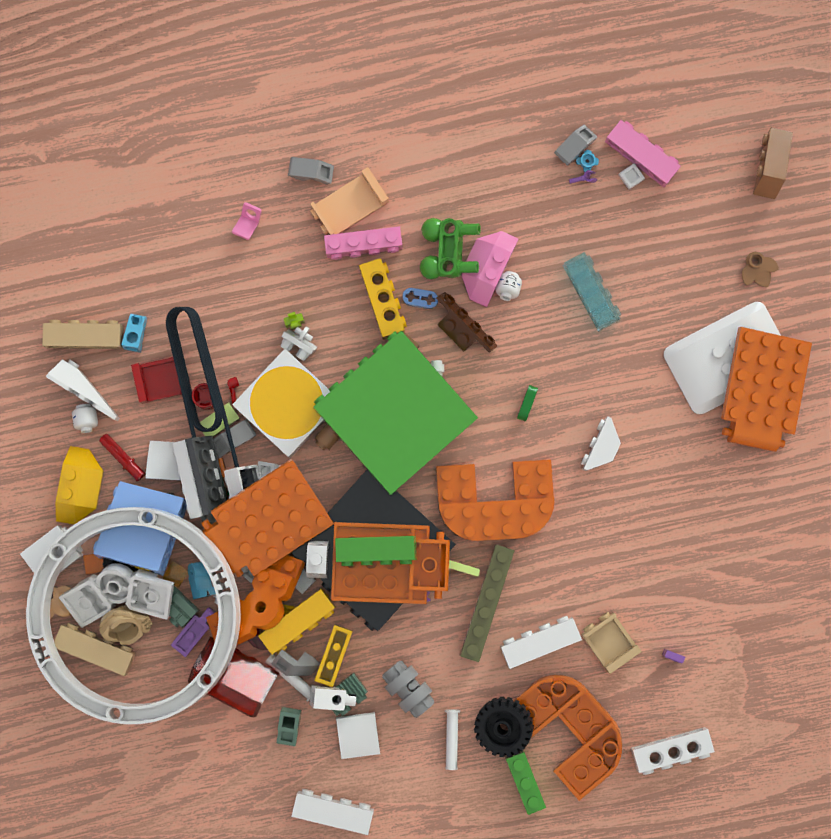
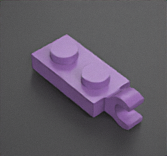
M209 607L201 617L195 614L172 642L171 646L184 657H187L209 629L206 617L214 614L215 611Z

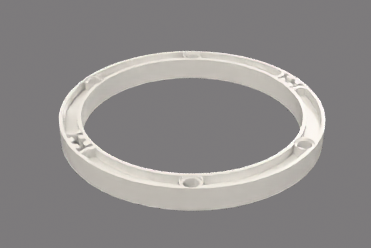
M126 507L102 511L82 519L61 534L49 547L35 570L30 584L26 607V626L31 650L39 669L48 683L64 700L78 710L97 719L118 724H145L166 719L187 709L204 697L217 684L232 659L238 641L241 621L240 599L236 581L228 562L218 547L203 534V531L187 520L166 511L145 507ZM148 512H150L153 516V519L150 523L146 520V514ZM125 525L154 528L175 537L185 544L198 557L207 570L213 583L218 603L219 620L217 635L211 654L202 670L185 688L173 696L145 704H130L110 700L84 686L69 671L61 659L54 643L50 624V605L53 588L61 569L77 548L95 535ZM58 547H61L63 550L61 557L57 554ZM226 578L227 581L221 584L220 580ZM230 588L229 591L223 592L224 589ZM205 674L210 675V684L204 681ZM114 708L119 709L120 717L115 716Z

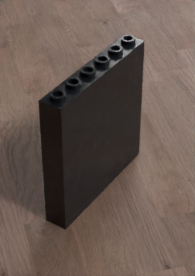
M368 470L361 475L328 512L333 523L430 526L429 539H436L437 532H442L397 491L389 495ZM334 524L309 540L329 541L327 578H319L323 581L321 585L328 592L332 590ZM444 534V540H450L451 550L456 544ZM309 541L292 552L294 558L305 562V566ZM339 601L343 605L347 603L351 607L350 612L357 618L361 616L365 619L366 622L364 624L371 631L374 629L379 631L403 604Z

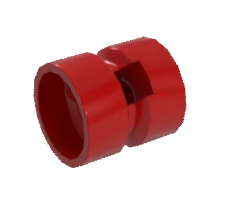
M207 383L198 384L192 391L193 402L203 410L214 409Z

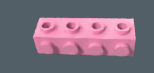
M400 226L324 235L326 255L331 260L342 259L343 256L355 258L360 257L361 254L378 255L380 252L396 253L402 250Z

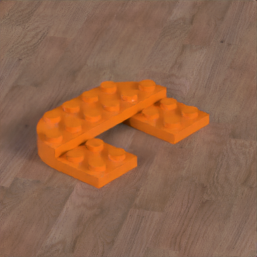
M551 460L512 462L515 500L477 502L475 464L436 466L438 504L442 520L454 534L471 541L519 539L537 533L547 524L554 509Z
M563 675L545 676L532 683L528 689L515 699L520 701V705L524 704L526 711L529 710L531 713L530 717L533 718L532 725H534L532 737L558 716L583 744L553 770L579 801L616 769L622 754V736L619 727L609 713L579 681Z

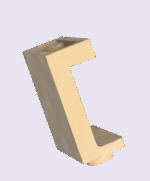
M606 612L599 617L600 621L597 624L591 623L583 629L584 633L581 635L606 671L611 674L642 651L617 619L616 614Z

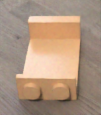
M367 167L362 170V175L316 204L314 202L310 203L312 208L310 213L315 220H320L322 223L320 228L325 235L340 234L389 203V198Z

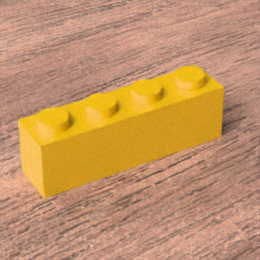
M321 588L284 615L278 625L264 630L258 637L272 655L275 652L279 654L281 650L288 648L286 644L291 640L295 643L303 637L302 632L307 628L311 631L319 625L317 622L322 617L327 619L334 614L333 609L336 606L323 588Z

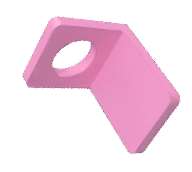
M245 202L241 217L233 228L232 233L249 240L259 224L262 210ZM247 209L253 210L256 216L250 215Z

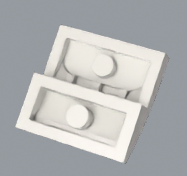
M150 441L146 479L181 481L178 474L176 457L173 453L172 443L175 442Z
M375 712L336 717L341 759L380 754Z

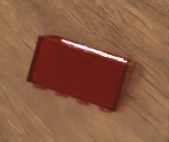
M212 637L209 638L195 661L188 678L189 683L206 664L215 643ZM235 648L227 669L207 695L249 717H256L279 672L275 671L271 666L258 662L254 657H248ZM205 674L204 681L208 684L211 683V677Z

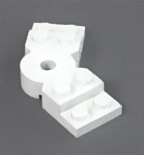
M113 563L106 566L99 575L92 574L80 581L75 587L61 594L59 599L81 628L104 616L116 604L126 602L125 604L130 610L167 620L170 616L174 582L158 578L157 573L142 569L133 572L123 564Z

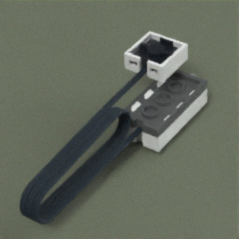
M175 307L167 314L166 329L192 438L172 443L173 453L176 457L178 474L182 483V492L185 496L190 519L200 517L202 522L208 519L213 524L216 520L211 514V510L228 499L213 436L196 437L194 427L201 432H211L218 429L223 419L235 468L224 471L229 499L258 481L260 476L257 465L239 467L199 314L190 307ZM182 311H185L190 319L215 412L214 424L208 429L200 424L196 406L192 400V389L176 323L177 317Z

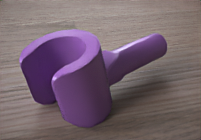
M587 170L584 175L569 179L570 184L579 181L595 183L597 179H590V175L596 172Z

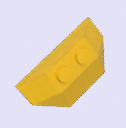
M70 446L62 464L55 501L56 522L74 525L97 509L104 471L90 449Z

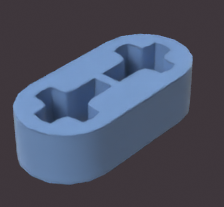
M408 288L402 295L403 302L408 306L433 309L438 304L436 299L438 296L432 291ZM413 292V295L419 297V299H413L412 302H409L405 296ZM431 295L435 302L427 305V301L421 300V298H428Z

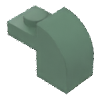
M288 707L281 708L276 743L296 746L302 710Z

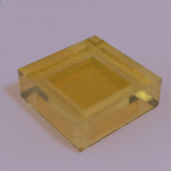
M172 561L162 578L174 582V585L180 588L188 575V570Z

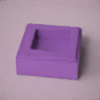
M666 649L662 653L663 657L681 664L685 660V656Z

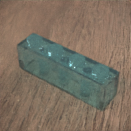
M583 252L564 262L563 267L597 331L600 332L619 322L621 312L616 305L613 306L610 300L612 299L611 293L608 289H604L600 273L595 272L592 267L594 266L592 258Z

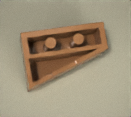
M771 127L768 134H764L761 144L764 147L759 156L760 165L756 174L757 178L753 195L771 199L777 197L786 180L793 132Z

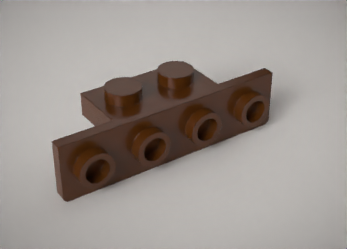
M444 292L436 298L449 311L437 325L463 352L476 340L489 353L497 347L495 340L482 330L478 322L473 321L468 316V312L464 308L458 306L450 294Z

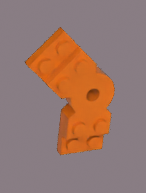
M286 555L254 576L252 581L254 590L246 596L244 601L240 600L241 621L237 645L255 637L257 628L268 630L279 624L284 615L282 601L291 599L305 566L304 561ZM266 605V609L261 612L262 607ZM218 612L206 617L214 642L218 630Z

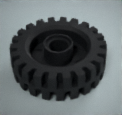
M505 697L494 698L481 708L474 723V732L477 734V741L480 740L479 744L481 747H485L486 752L491 751L492 755L496 756L498 754L499 757L503 758L505 755L512 757L513 754H519L528 745L534 729V725H532L533 718L530 717V711H526V706L519 704L520 701H513L510 697L507 699ZM500 724H505L508 730H503Z

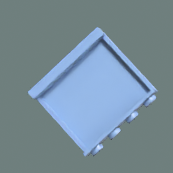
M119 481L118 486L115 487L113 492V501L107 508V510L126 507L154 508L184 518L187 504L186 500L182 497ZM148 512L146 514V520L150 523L153 519V516L150 512ZM119 526L101 532L99 539L94 544L93 554L99 559H102V557L147 569L164 576L176 538L163 531L146 526Z

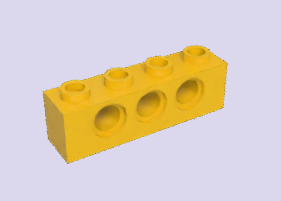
M381 258L359 265L383 340L387 339L395 331L397 334L400 331L404 333V328L407 327L404 316L400 317L398 310L401 309L398 298L394 299L392 292L395 291L392 280L388 281L386 274L389 273L386 262L382 263ZM374 277H382L383 282L380 285L374 284L372 282ZM381 294L389 296V300L386 303H381L378 300ZM387 312L395 314V318L392 321H387L384 318Z

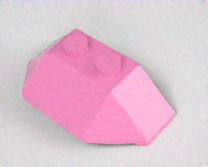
M500 231L476 239L466 262H479V272L462 273L461 275L470 300L482 306H488L518 242V238Z

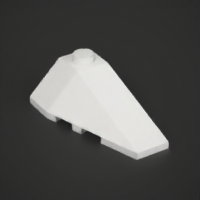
M62 359L46 375L48 379L67 391L74 393L77 397L91 404L116 421L120 419L85 374L78 369L79 365L72 360L66 362Z

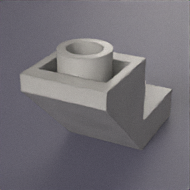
M582 125L554 153L568 166L580 156L586 147L597 139V136L587 126Z
M291 157L288 176L301 181L313 179L328 185L332 182L334 165L315 159Z
M247 419L230 428L234 448L256 436ZM226 431L213 439L218 458L231 451Z
M281 650L271 665L286 676H311L320 665V662L306 652L297 661L290 654Z

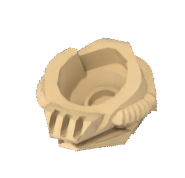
M124 605L106 613L101 618L99 630L102 637L107 641L120 642L121 645H130L141 638L143 633H148L153 623L148 614L130 610L127 605Z

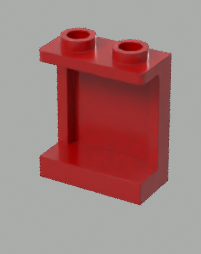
M173 357L131 365L138 400L141 404L182 395Z

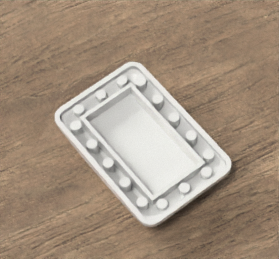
M753 302L665 349L664 359L694 413L701 415L724 404L738 327L780 335L768 310L761 302Z

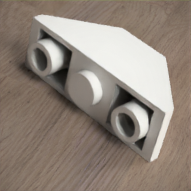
M608 416L605 420L601 419L597 430H599L597 438L593 436L589 444L591 451L589 455L585 454L581 464L584 465L582 468L584 471L612 462L621 442L612 418Z

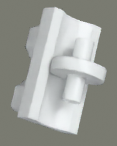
M307 326L304 330L297 327L294 332L288 329L282 335L281 347L291 351L295 344L300 348L296 356L303 361L317 349V346L311 343L313 336L308 334L310 328Z

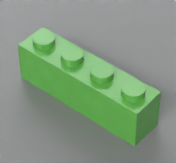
M416 536L335 538L336 562H341V566H353V562L361 561V565H373V561H380V565H390L392 560H400V564H412V560H417Z

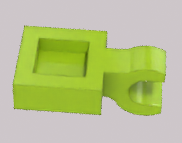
M288 313V317L283 318L286 328H291V330L297 327L300 328L302 327L301 324L305 323L302 313Z

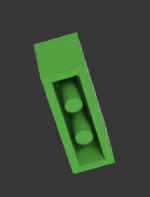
M520 751L517 755L513 754L512 757L505 756L527 814L530 815L545 809V803L524 751Z

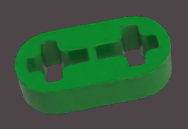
M528 386L517 419L526 422L538 391L537 387Z

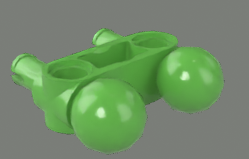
M430 218L423 223L421 228L423 237L430 242L439 241L438 257L427 256L420 263V272L423 277L431 280L439 276L456 278L460 277L462 273L479 272V262H462L463 236L480 235L481 226L479 223L464 224L461 220L451 218L442 221L437 218ZM455 226L454 232L449 234V228ZM453 263L452 270L447 272V266Z

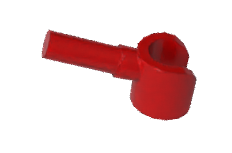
M237 377L230 378L227 381L231 392L232 404L236 401L234 388L240 386Z

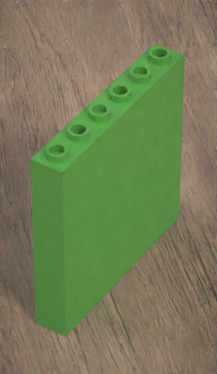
M396 331L387 338L388 342L384 346L378 345L372 351L374 354L369 359L364 357L358 363L360 367L355 371L349 370L343 376L345 380L340 384L338 382L334 383L328 389L330 393L325 397L323 394L314 401L316 405L313 406V409L389 495L394 493L478 419L474 412L402 331L398 334Z

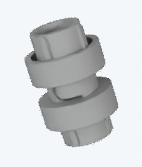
M398 661L382 675V678L387 683L384 688L391 696L397 693L402 699L398 703L400 708L405 713L410 711L414 717L418 718L434 704L433 698L429 695L432 690L426 682L420 685L416 681L415 677L418 675V672L412 665L407 668L403 661Z

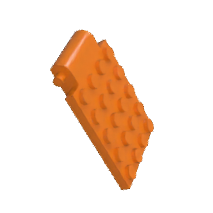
M738 327L721 419L731 421L729 428L724 427L722 429V435L728 436V442L776 452L779 447L783 448L785 446V440H781L782 432L795 435L811 352V342Z
M292 459L211 510V514L216 522L211 524L206 519L201 523L204 527V530H202L203 534L222 552L232 573H235L237 578L244 574L241 570L244 566L248 567L253 576L257 575L261 570L266 569L334 524Z
M334 522L331 601L427 604V591H434V599H442V591H448L450 540H444V532H437L436 539H429L430 526ZM416 536L417 560H412V564H400V560H392L390 565H380V561H373V565H361V561L353 562V566H341V562H336L335 538Z

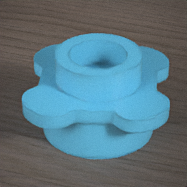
M585 150L584 154L576 159V163L581 165L584 172L591 170L594 165H598L599 159L595 158L590 150Z

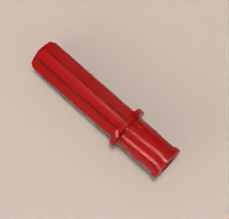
M104 434L100 438L99 442L123 466L122 469L130 473L136 482L145 476L146 473L135 463V459H131L108 434Z

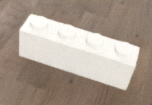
M568 616L557 619L558 623L550 626V623L539 626V631L532 633V630L522 633L519 639L514 640L512 637L504 640V645H501L500 648L508 668H514L581 641L582 639L572 617L568 619Z
M302 789V791L297 792L291 817L368 835L374 809L370 808L371 805L366 803L352 804L351 800L340 798V801L332 799V795L324 793L321 796L314 795V791Z

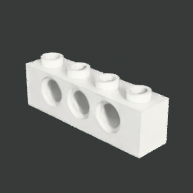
M705 727L631 748L636 770L639 773H643V775L651 774L654 772V769L660 767L662 770L673 767L672 764L689 763L695 757L704 759L710 757V753L715 752L709 730ZM690 742H695V750L689 752L687 745ZM671 747L677 748V754L674 757H670L668 754ZM653 752L659 754L656 762H651L649 759Z

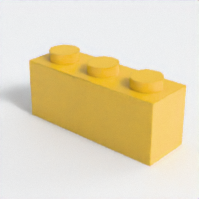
M334 624L314 681L330 687L334 686L353 630Z

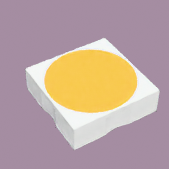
M284 349L232 405L284 454L291 458L309 439L312 432L325 422L313 409V406L316 405L314 401L323 394L325 397L330 391L292 354Z

